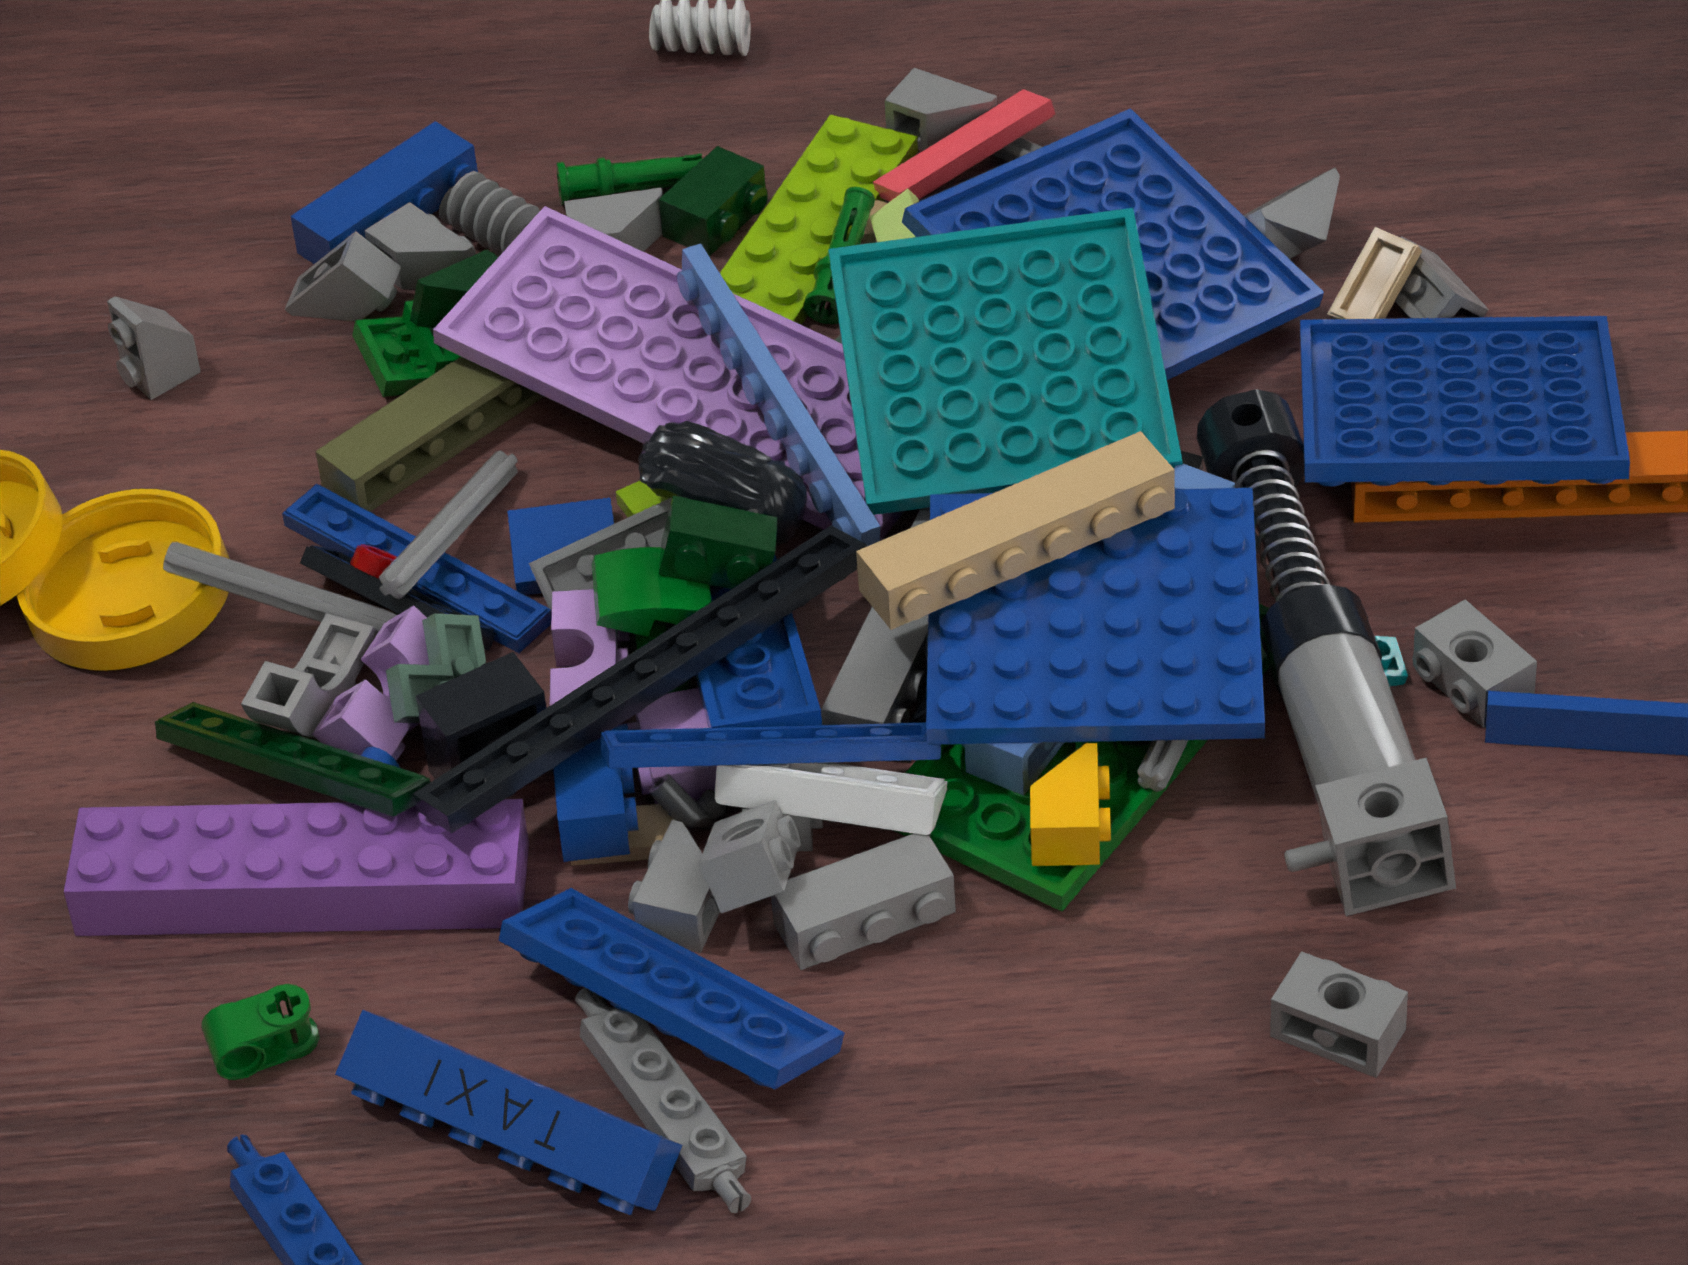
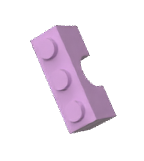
M594 589L552 592L551 631L556 667H574L550 669V705L629 655L628 647L621 648V642L630 641L629 632L596 625Z
M415 606L410 607L384 623L361 658V661L379 678L383 694L365 679L338 695L312 733L321 743L361 755L367 747L380 748L390 754L395 760L402 754L405 744L401 740L407 731H411L419 723H394L386 670L397 664L429 665L422 620L427 617Z

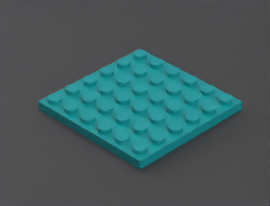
M1133 208L828 249L865 500L873 515L930 507V494L995 493L1140 431L1173 468L1177 465H1183Z

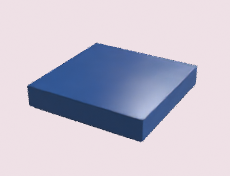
M611 498L508 510L516 591L524 595L542 593L529 563L613 525Z

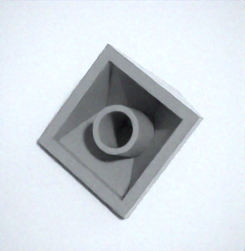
M1336 167L1287 190L1243 216L1282 253L1291 259L1301 252L1327 240L1340 175Z

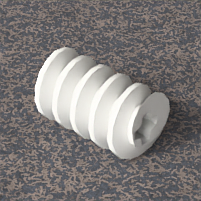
M660 0L659 5H655L652 9L649 28V40L652 50H659L664 41L668 51H677L681 43L685 51L695 53L700 43L705 54H713L718 44L723 55H732L736 46H738L742 56H746L749 51L751 21L749 11L745 8L744 0H736L733 9L727 8L726 0H717L714 8H709L708 0H698L696 7H691L689 0H679L677 6H673L671 0Z

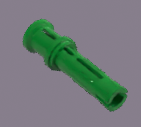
M697 153L680 157L646 159L624 163H611L610 159L605 160V157L597 158L596 163L566 166L564 162H556L560 204L563 206L565 205L564 201L612 195L626 191L673 187L703 159L702 154Z
M850 187L846 190L844 202L828 249L861 245L869 215L875 203V196L872 192L862 187ZM852 226L848 241H845L849 227ZM827 252V255L815 265L813 274L816 281L813 291L805 297L803 308L806 314L815 321L823 324H838L829 252ZM826 301L831 303L829 309H825Z

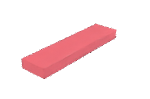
M1023 89L873 181L874 188L879 192L880 198L889 202L907 188L920 200L1055 115L1052 101Z

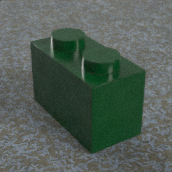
M716 146L659 199L663 237L685 247L701 243L710 257L725 242L730 241L736 232L754 215L759 214L765 204H767L768 191L765 183L764 165Z
M673 496L662 537L659 574L733 589L773 563L776 549L777 517Z

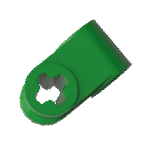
M292 984L277 985L268 991L237 1002L221 1004L204 1016L201 1022V1029L216 1071L220 1077L227 1080L244 1079L266 1068L289 1060L302 1058L316 1048L319 1041V1030L314 1020L309 1017L311 1011L310 999L303 988ZM281 1001H285L288 1015L283 1016L280 1007ZM295 1028L298 1037L297 1043H293L290 1030Z

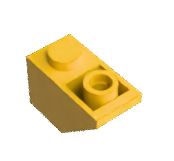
M1097 743L1084 744L1030 786L1032 866L1100 865L1099 842L1111 841L1110 807L1099 808V800L1110 799L1109 766H1098Z

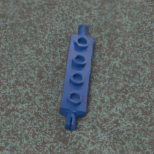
M244 1134L240 1135V1141L236 1136L228 1143L227 1151L239 1166V1168L233 1169L230 1172V1188L283 1265H362L285 1152L262 1157L252 1144L250 1138Z

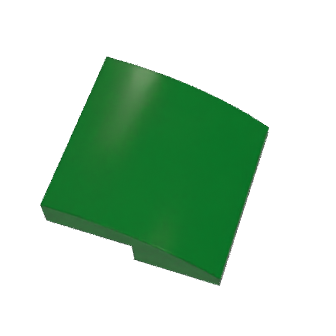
M405 301L402 317L355 320L352 336L383 397L403 395L409 389L461 357L434 344V328L416 326L410 321L413 301Z
M639 547L610 551L594 555L592 561L596 625L647 637L654 620L678 624L711 603L709 584L660 575L661 547Z

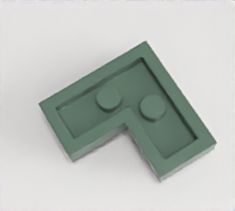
M433 614L422 620L429 665L397 664L386 670L394 723H420L416 695L486 663L478 615Z

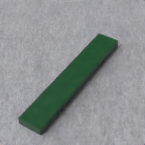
M195 702L155 721L156 738L158 740L392 817L415 806L413 793L431 782L430 778Z

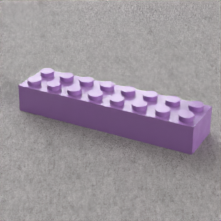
M504 799L453 833H450L418 812L416 805L394 817L350 802L79 808L64 895L75 936L501 928L503 920L523 911L529 851L523 800Z

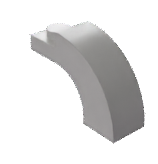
M326 613L303 656L293 669L268 661L263 663L241 703L245 713L258 723L303 736L314 737L312 733L335 698L356 685L355 680L364 665L361 658L376 637L374 626Z

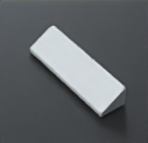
M832 762L717 766L715 801L722 805L753 809L776 800L782 814L929 835L935 828L947 791L948 781H944L945 779Z

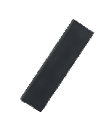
M313 545L310 547L306 546L300 564L398 614L415 606L426 617L433 614L464 615L413 588L400 599L394 598L391 594L385 596L380 591V587L383 584L379 578L350 564L352 557L336 549ZM480 623L484 650H490L496 633L493 632L494 629Z

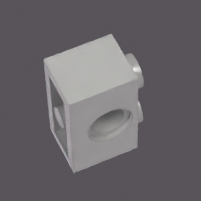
M1466 599L1415 627L1412 660L1417 673L1425 681L1432 682L1450 698L1453 705L1460 712L1467 713L1483 728L1486 727L1488 691L1535 694L1537 661Z
M776 800L714 822L699 861V866L721 913L784 892L789 874L794 867L797 848L801 846V841L793 819L789 815L783 817Z
M1301 951L1271 998L1270 1037L1377 1078L1406 1030L1408 992L1393 986L1387 981L1370 978L1344 968L1332 960L1321 959Z

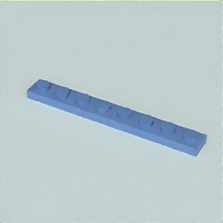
M701 243L682 249V271L677 273V282L683 298L686 301H693L698 309L703 330L707 335H714L720 345L725 365L729 370L735 369L740 376L747 400L751 405L757 404L762 411L770 437L774 441L780 440L784 446L789 466L799 476H802L809 486L810 497L816 510L819 513L825 512L832 526L867 544V546L879 542L881 526Z

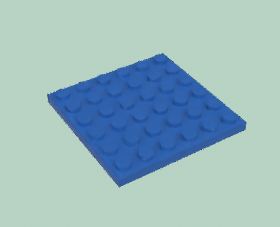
M1131 108L905 208L902 223L916 237L1133 208L1167 380L1319 307L1324 295L1323 290Z
M1607 316L1300 320L1305 482H1317L1323 486H1339L1345 482H1371L1379 486H1390L1400 481H1424L1431 485H1446L1452 481H1479L1487 485H1498L1507 480H1532L1539 484H1554L1560 480H1587L1595 484H1606L1615 479H1629L1630 458Z
M1253 488L1175 489V509L928 614L927 745L1265 738ZM993 493L930 494V520Z

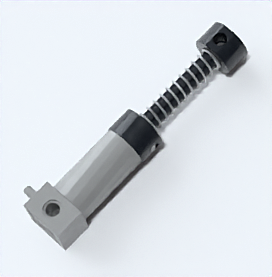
M1259 389L1223 397L1204 413L1197 426L1196 439L1208 473L1235 482V488H1253L1255 529L1257 528L1259 536L1255 532L1256 550L1261 554L1260 563L1266 569L1265 577L1271 584L1270 592L1276 598L1275 604L1269 608L1261 621V643L1267 655L1275 685L1283 698L1318 803L1324 840L1286 850L1284 858L1287 869L1290 872H1296L1329 864L1346 916L1456 889L1448 817L1427 758L1415 759L1381 663L1382 655L1360 597L1346 587L1330 585L1325 575L1324 565L1319 559L1320 553L1316 545H1314L1315 539L1309 530V522L1306 516H1304V508L1299 501V494L1295 488L1304 476V444L1289 404L1276 393ZM1261 542H1262V544H1263L1264 551L1262 550V548H1261V546H1260V543H1261ZM1265 557H1267L1269 565H1267ZM1271 571H1272L1274 580H1272V578H1271V576H1270V572H1271ZM1276 586H1277V588H1278L1279 595L1277 594V592H1276V590H1275V587H1276Z

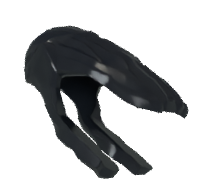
M689 421L683 423L670 422L665 425H659L649 440H645L642 452L638 457L640 480L642 483L647 484L656 496L668 499L678 496L777 517L776 545L786 544L796 534V529L800 527L806 508V487L803 479L792 468L786 466L784 461L773 460L754 447L742 444L729 436L722 435L708 427Z

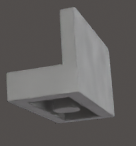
M1403 236L1400 237V238L1405 239V240H1407V241H1409V242H1412V241L1408 240L1407 238H1405V237H1403ZM1418 245L1422 253L1395 302L1410 318H1453L1461 307L1483 317L1489 309L1437 254Z

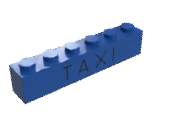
M362 1010L335 1075L355 1083L351 1094L382 1107L386 1098L403 1104L399 1115L430 1128H432L435 1119L452 1125L449 1137L477 1149L482 1148L484 1140L502 1147L498 1155L499 1159L531 1171L534 1162L552 1169L548 1177L549 1181L581 1193L585 1183L602 1191L598 1202L628 1215L632 1214L635 1206L656 1211L683 1146L366 1010Z

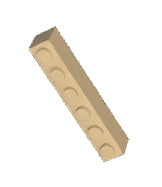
M1141 431L857 550L859 591L890 630L913 620H918L927 614L960 600L967 599L976 593L1009 579L1016 578L1025 572L1053 560L1063 558L1074 551L1102 539L1112 537L1116 533L1175 509V469Z

